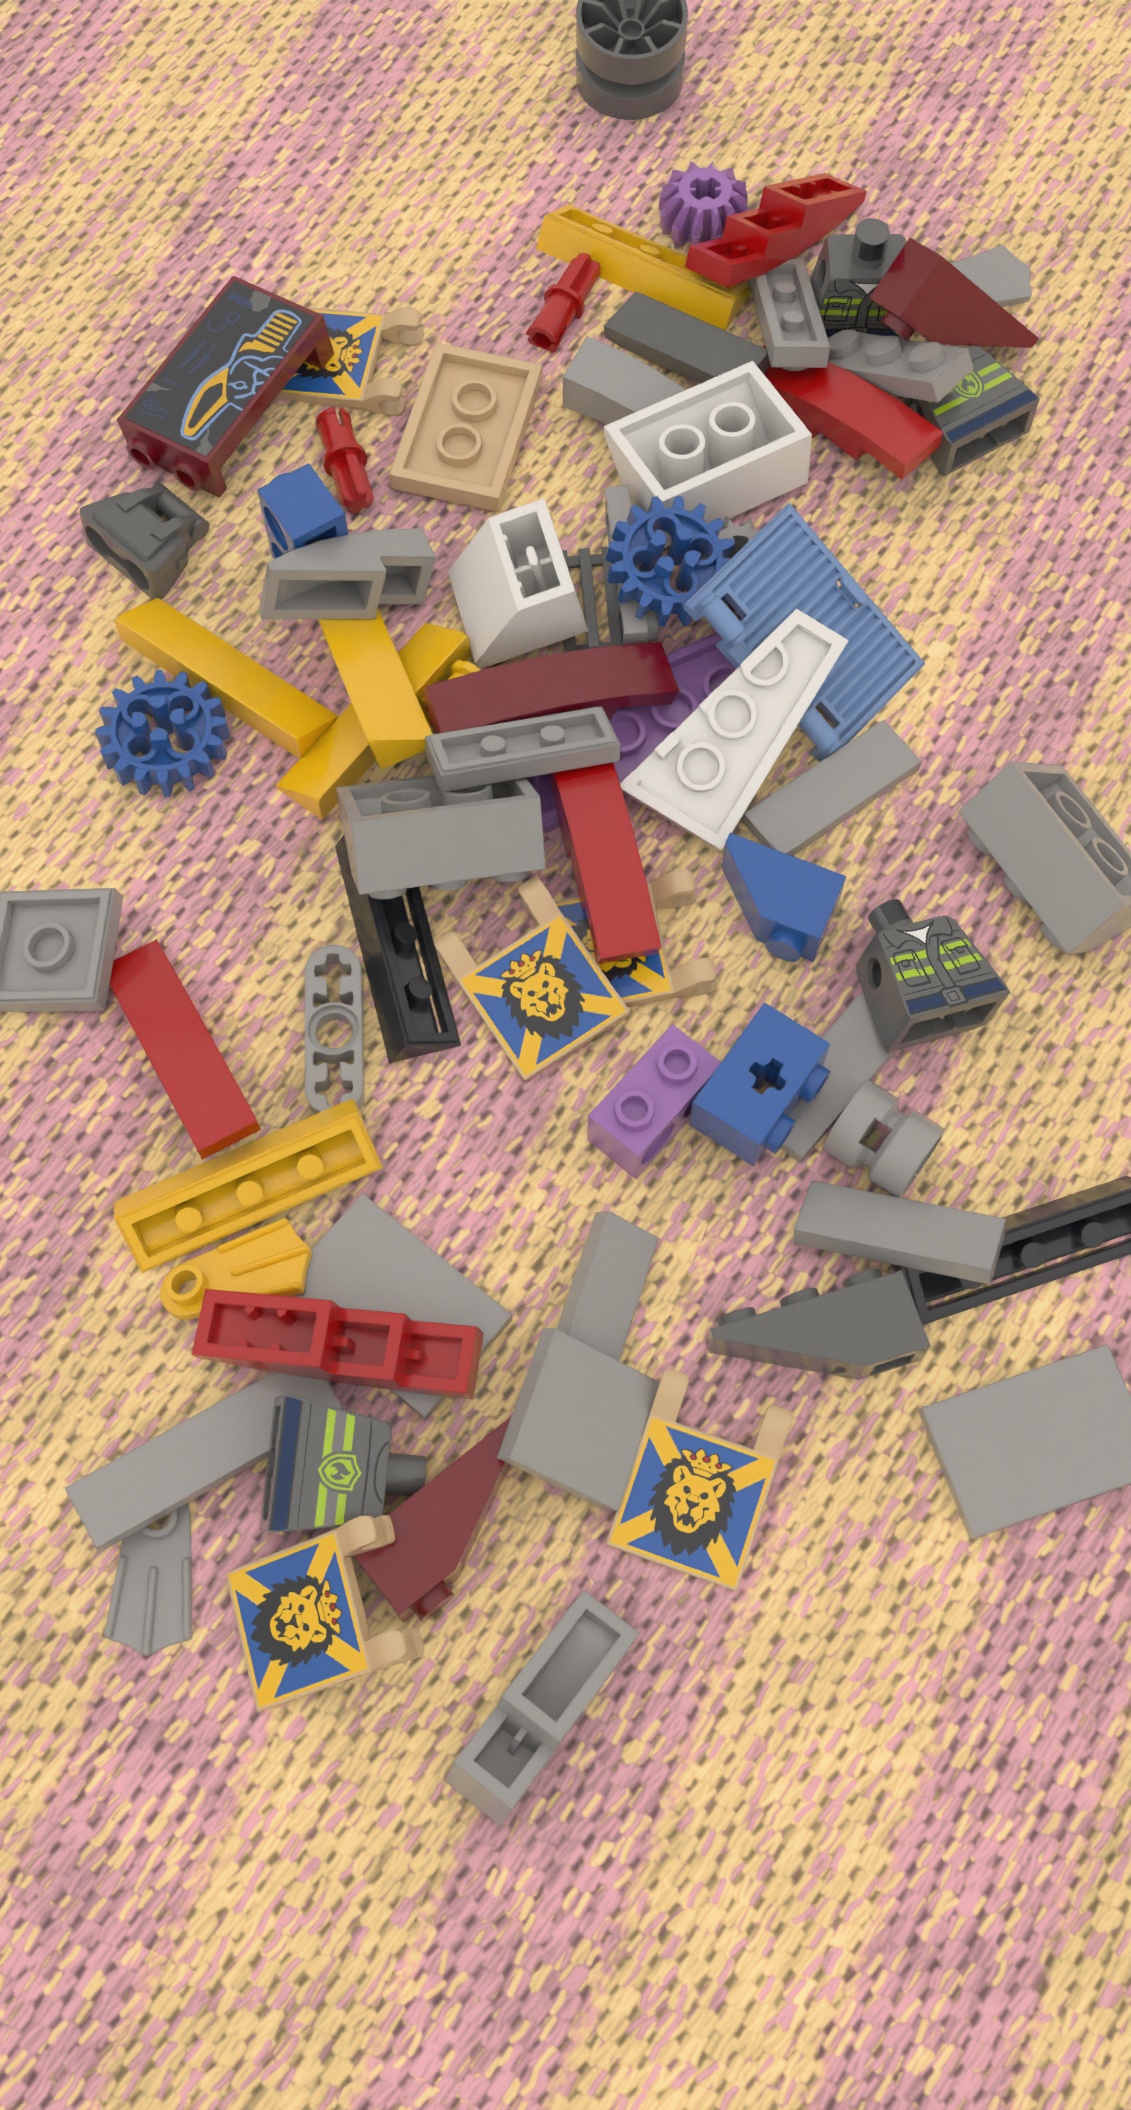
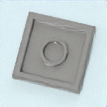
M116 888L0 891V1011H105L123 903V896Z
M543 1328L497 1458L599 1508L618 1511L660 1382L557 1328Z

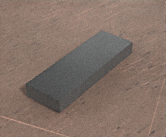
M637 291L604 325L605 338L700 384L751 361L757 365L763 374L771 366L767 349Z

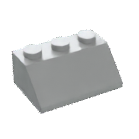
M1010 762L958 811L971 827L968 829L971 841L981 852L994 857L1006 873L1003 880L1007 888L1020 901L1031 905L1042 920L1040 929L1043 935L1057 949L1066 951L1067 954L1090 952L1131 928V851L1062 765Z
M434 775L336 787L351 874L359 895L369 894L370 897L376 899H390L404 895L407 891L406 888L431 885L436 890H455L466 886L468 880L492 877L493 880L499 882H513L528 877L529 871L546 869L541 800L539 794L526 778L447 792L440 791Z

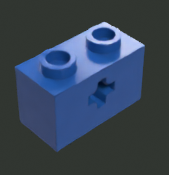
M764 1002L693 1101L689 1125L754 1167L766 1149L776 1154L785 1143L796 1124V1121L789 1117L800 1099L811 1104L826 1083L831 1071L823 1065L830 1043ZM766 1081L775 1086V1088L769 1087L766 1089L763 1095L754 1090V1088L760 1089L763 1087Z

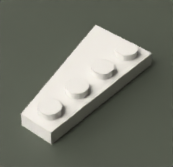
M796 609L674 732L660 743L620 783L622 793L706 844L721 851L729 833H732L849 640Z

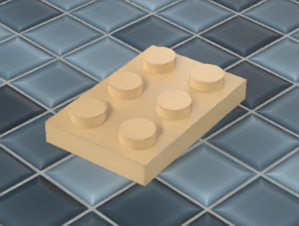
M436 342L389 473L390 488L500 512L541 387L543 365Z

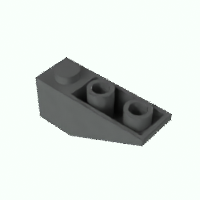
M870 1269L852 1275L842 1282L844 1288L819 1295L817 1288H808L794 1292L780 1300V1308L756 1314L753 1307L729 1312L716 1320L718 1326L710 1329L706 1342L709 1353L856 1380L921 1361L931 1345L902 1270L882 1276L880 1269Z

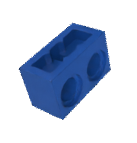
M309 463L290 473L280 474L269 484L257 489L273 559L321 540L348 535L345 512Z

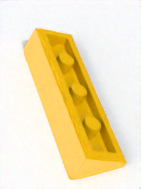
M570 204L544 216L536 247L537 250L569 264L580 253L590 254L592 260L600 264V278L633 293L637 291L725 331L751 294L750 286L746 282L727 288L685 268L687 256Z
M158 597L122 613L114 621L121 641L176 677L180 672L187 673L192 688L204 681L208 684L211 697H219L225 710L299 759L338 718V715Z
M377 610L375 619H318L366 739L381 770L425 751V736L433 735L379 610Z
M424 623L400 649L398 656L419 703L424 698L422 693L426 686L448 680L450 677L449 669L456 660L467 661L470 658V637L458 630ZM352 703L276 784L278 790L321 820L338 803L336 787L355 785L376 761Z
M350 1099L117 1200L114 1206L113 1218L141 1273L380 1170L383 1166L354 1099Z

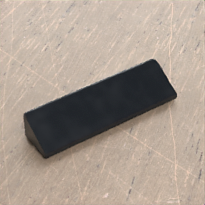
M343 835L335 845L388 1062L393 1063L461 1046L420 888H406L407 891L405 893L413 926L409 923L403 896L390 899H376L370 897L369 894L359 895L351 874L345 837ZM416 940L418 941L427 980L424 978L421 963L415 945ZM430 995H432L441 1033H439L432 1004L430 1001Z
M1124 1176L1002 1217L1006 1218L1005 1236L992 1281L1028 1268H1037L1043 1263L1087 1248H1096L1102 1243L1131 1234V1177ZM1131 1237L928 1307L926 1305L928 1302L966 1289L978 1288L984 1283L893 1264L892 1266L895 1272L902 1270L921 1322L925 1325L1130 1255Z

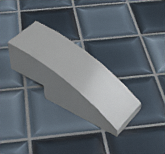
M586 336L563 376V407L600 422L610 424L686 389L653 367L623 351Z
M422 528L359 532L321 540L292 550L267 563L258 612L261 619H375L379 604H424L436 556Z
M583 1590L503 1693L489 1717L455 1759L445 1782L502 1827L619 1665L640 1632Z

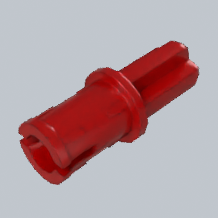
M578 254L577 258L571 260L559 282L548 287L544 294V306L526 331V335L529 336L527 340L530 344L555 353L574 319L582 317L585 312L584 301L601 274L600 264L592 260L590 254Z
M331 407L318 414L315 420V426L325 451L323 467L327 474L333 476L340 503L347 507L349 513L357 514L363 508L371 507L374 499L365 470L368 457L365 449L357 443L349 412L344 408L339 409L338 414L341 420V424H339L336 409Z

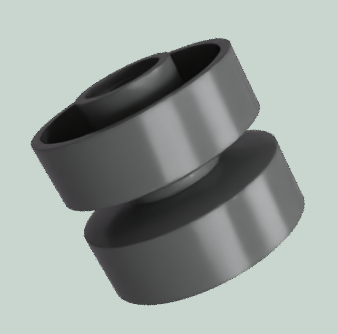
M578 0L576 7V84L581 97L589 106L612 118L637 120L655 116L669 108L677 100L684 82L688 23L686 0Z

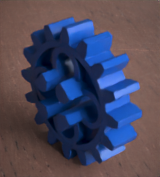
M655 496L651 499L648 513H645L637 505H633L630 508L627 522L618 521L612 535L614 541L609 542L605 560L612 563L607 575V581L612 584L623 583L617 598L620 604L629 602L632 599L639 603L635 617L642 619L649 610L657 612L659 626L665 627L670 614H677L683 626L689 625L692 618L683 609V604L730 560L728 557H730L735 545L734 540L718 538L724 522L721 518L709 523L703 520L706 506L702 503L696 506L692 512L684 510L683 496H676L671 508H664L660 498ZM661 530L666 531L672 540L667 556L663 557L661 555L666 544V536ZM696 550L703 552L706 555L707 559L699 560L701 557V553L697 552ZM642 563L641 569L645 570L646 572H641L637 570L634 564ZM680 565L675 578L676 589L683 593L675 592L670 586V577L674 566Z
M156 670L154 683L145 684L136 675L132 677L134 687L132 692L128 694L117 688L112 691L117 706L116 708H100L99 713L104 726L96 728L95 734L107 769H114L118 782L124 786L134 779L141 795H146L151 790L153 784L160 785L164 797H171L173 784L181 782L190 792L195 790L194 775L200 773L208 778H212L215 775L210 759H226L227 752L223 740L230 738V730L225 718L222 702L219 697H211L207 683L202 681L191 688L188 675L185 672H180L174 682H167L163 671ZM185 710L191 711L189 714H185ZM144 714L154 717L157 728L151 731ZM174 732L180 748L188 752L178 753L174 751L168 735ZM140 751L142 752V755L146 754L145 756L141 757L135 756Z

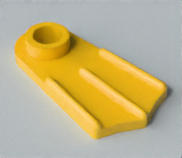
M283 1218L177 1265L165 1276L160 1288V1299L163 1306L172 1316L178 1319L190 1320L200 1316L205 1289L280 1296L300 1295L305 1290L306 1273L312 1251L296 1234L290 1222ZM196 1280L195 1287L189 1293L179 1294V1289L184 1282Z

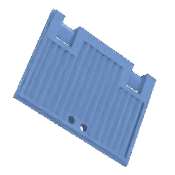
M790 503L779 511L683 604V609L695 622L704 617L722 637L715 645L736 669L796 609L849 640L797 725L814 743L815 746L809 754L819 762L849 743L925 665V662ZM837 581L840 582V584H841L840 587H838ZM722 597H724L729 602V604L736 610V612L742 617L741 620H739L734 615V613L728 608V606L721 600ZM816 705L824 712V714H825V715L830 719V721L835 725L833 728H832V727L828 724V722L822 717V715L816 710V708H815Z

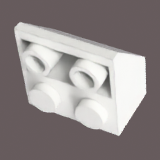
M545 498L489 517L448 570L465 632L470 637V648L474 662L480 669L589 631Z

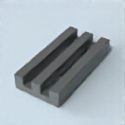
M601 547V554L590 555V548L578 549V556H567V550H562L568 570L569 568H580L584 616L589 630L586 632L587 644L576 645L575 636L563 640L565 652L623 645L621 620L617 603V584L608 583L607 581L609 568L612 563L605 560L608 547ZM602 566L610 636V642L599 643L592 567Z

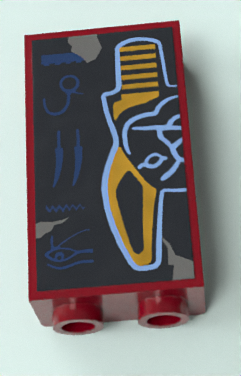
M232 276L117 418V422L127 442L126 449L129 455L138 464L152 470L158 466L173 474L182 485L190 490L199 491L202 489L212 495L221 497L227 489L221 473L222 466L303 362L323 369L334 355L324 316L236 276Z

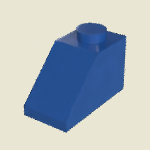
M729 833L725 842L721 868L755 939L766 944V949L779 959L795 962L799 961L800 958H804L814 962L840 901L846 876Z

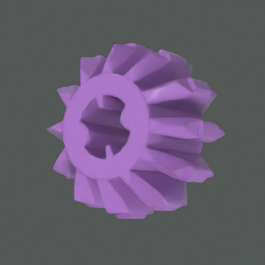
M691 161L686 172L672 170L668 184L663 185L662 192L659 195L658 209L660 211L662 235H671L675 249L685 245L687 242L693 245L722 238L727 215L749 211L750 209L747 206L748 192L746 190V182L736 180L733 168L722 171L716 170L714 161L707 168H699Z

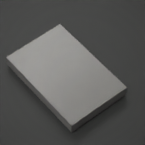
M363 1193L311 1249L312 1256L306 1273L304 1293L291 1296L333 1300L341 1308L405 1313L413 1321L477 1326L484 1333L480 1357L512 1321L511 1313ZM389 1390L425 1421L447 1397Z
M1108 1344L921 1407L918 1411L970 1541L1131 1485V1395Z

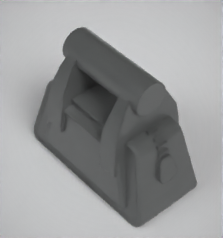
M157 483L151 488L139 489L132 493L124 492L85 505L79 511L87 544L152 600L157 597L162 600L188 565L189 549L197 540L202 539L207 534L210 525L208 521L161 483ZM165 515L169 520L165 522L161 516Z

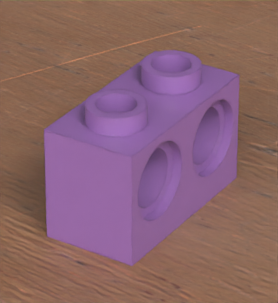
M672 1024L588 1115L587 1140L634 1179H637L690 1120L693 1101L721 1062Z

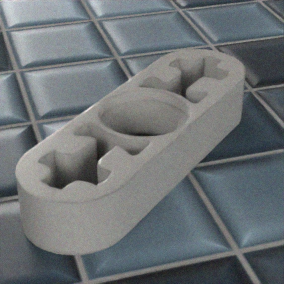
M327 945L317 949L311 954L305 965V1094L309 1107L314 1114L335 1106L329 1105L326 1095L318 1094V1091L328 1090L330 1086L328 1063L340 1064V1077L344 1089L352 1090V1093L342 1094L340 1103L354 1099L360 1111L365 1100L363 973L356 954L349 948L341 945ZM330 964H340L343 973L351 974L340 978L339 995L341 1003L329 1002V989L326 979L318 977V975L328 974ZM353 1001V1005H347V1003ZM316 1003H322V1005L316 1007ZM335 1020L349 1024L353 1029L351 1039L342 1047L328 1048L317 1040L318 1032L324 1024ZM354 1059L353 1064L346 1063L347 1061ZM317 1061L325 1062L316 1066Z

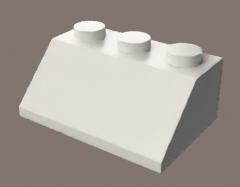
M753 361L603 426L604 436L622 485H628L631 507L637 505L645 513H648L652 497L658 496L664 508H671L676 496H683L684 510L692 512L696 506L702 503L706 506L703 520L709 523L721 518L724 521L726 516L730 519L808 483L812 434ZM661 530L665 533L666 536V544L664 547L666 548L671 545L672 540L670 535L666 531Z

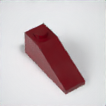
M912 238L908 239L869 297L886 311L881 322L907 341L915 332L927 341L938 342L941 345L1033 348L1039 339L944 257Z
M511 1417L388 1514L395 1533L393 1543L353 1556L403 1623L414 1614H416L421 1622L429 1619L454 1597L455 1594L449 1588V1585L459 1578L510 1467V1464L498 1459L497 1456Z

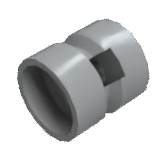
M868 1079L841 1113L827 1136L822 1150L851 1169L861 1165L869 1168V1181L890 1195L901 1198L934 1152L946 1129L917 1110L906 1114L899 1111V1098ZM879 1122L892 1130L877 1151L865 1142Z

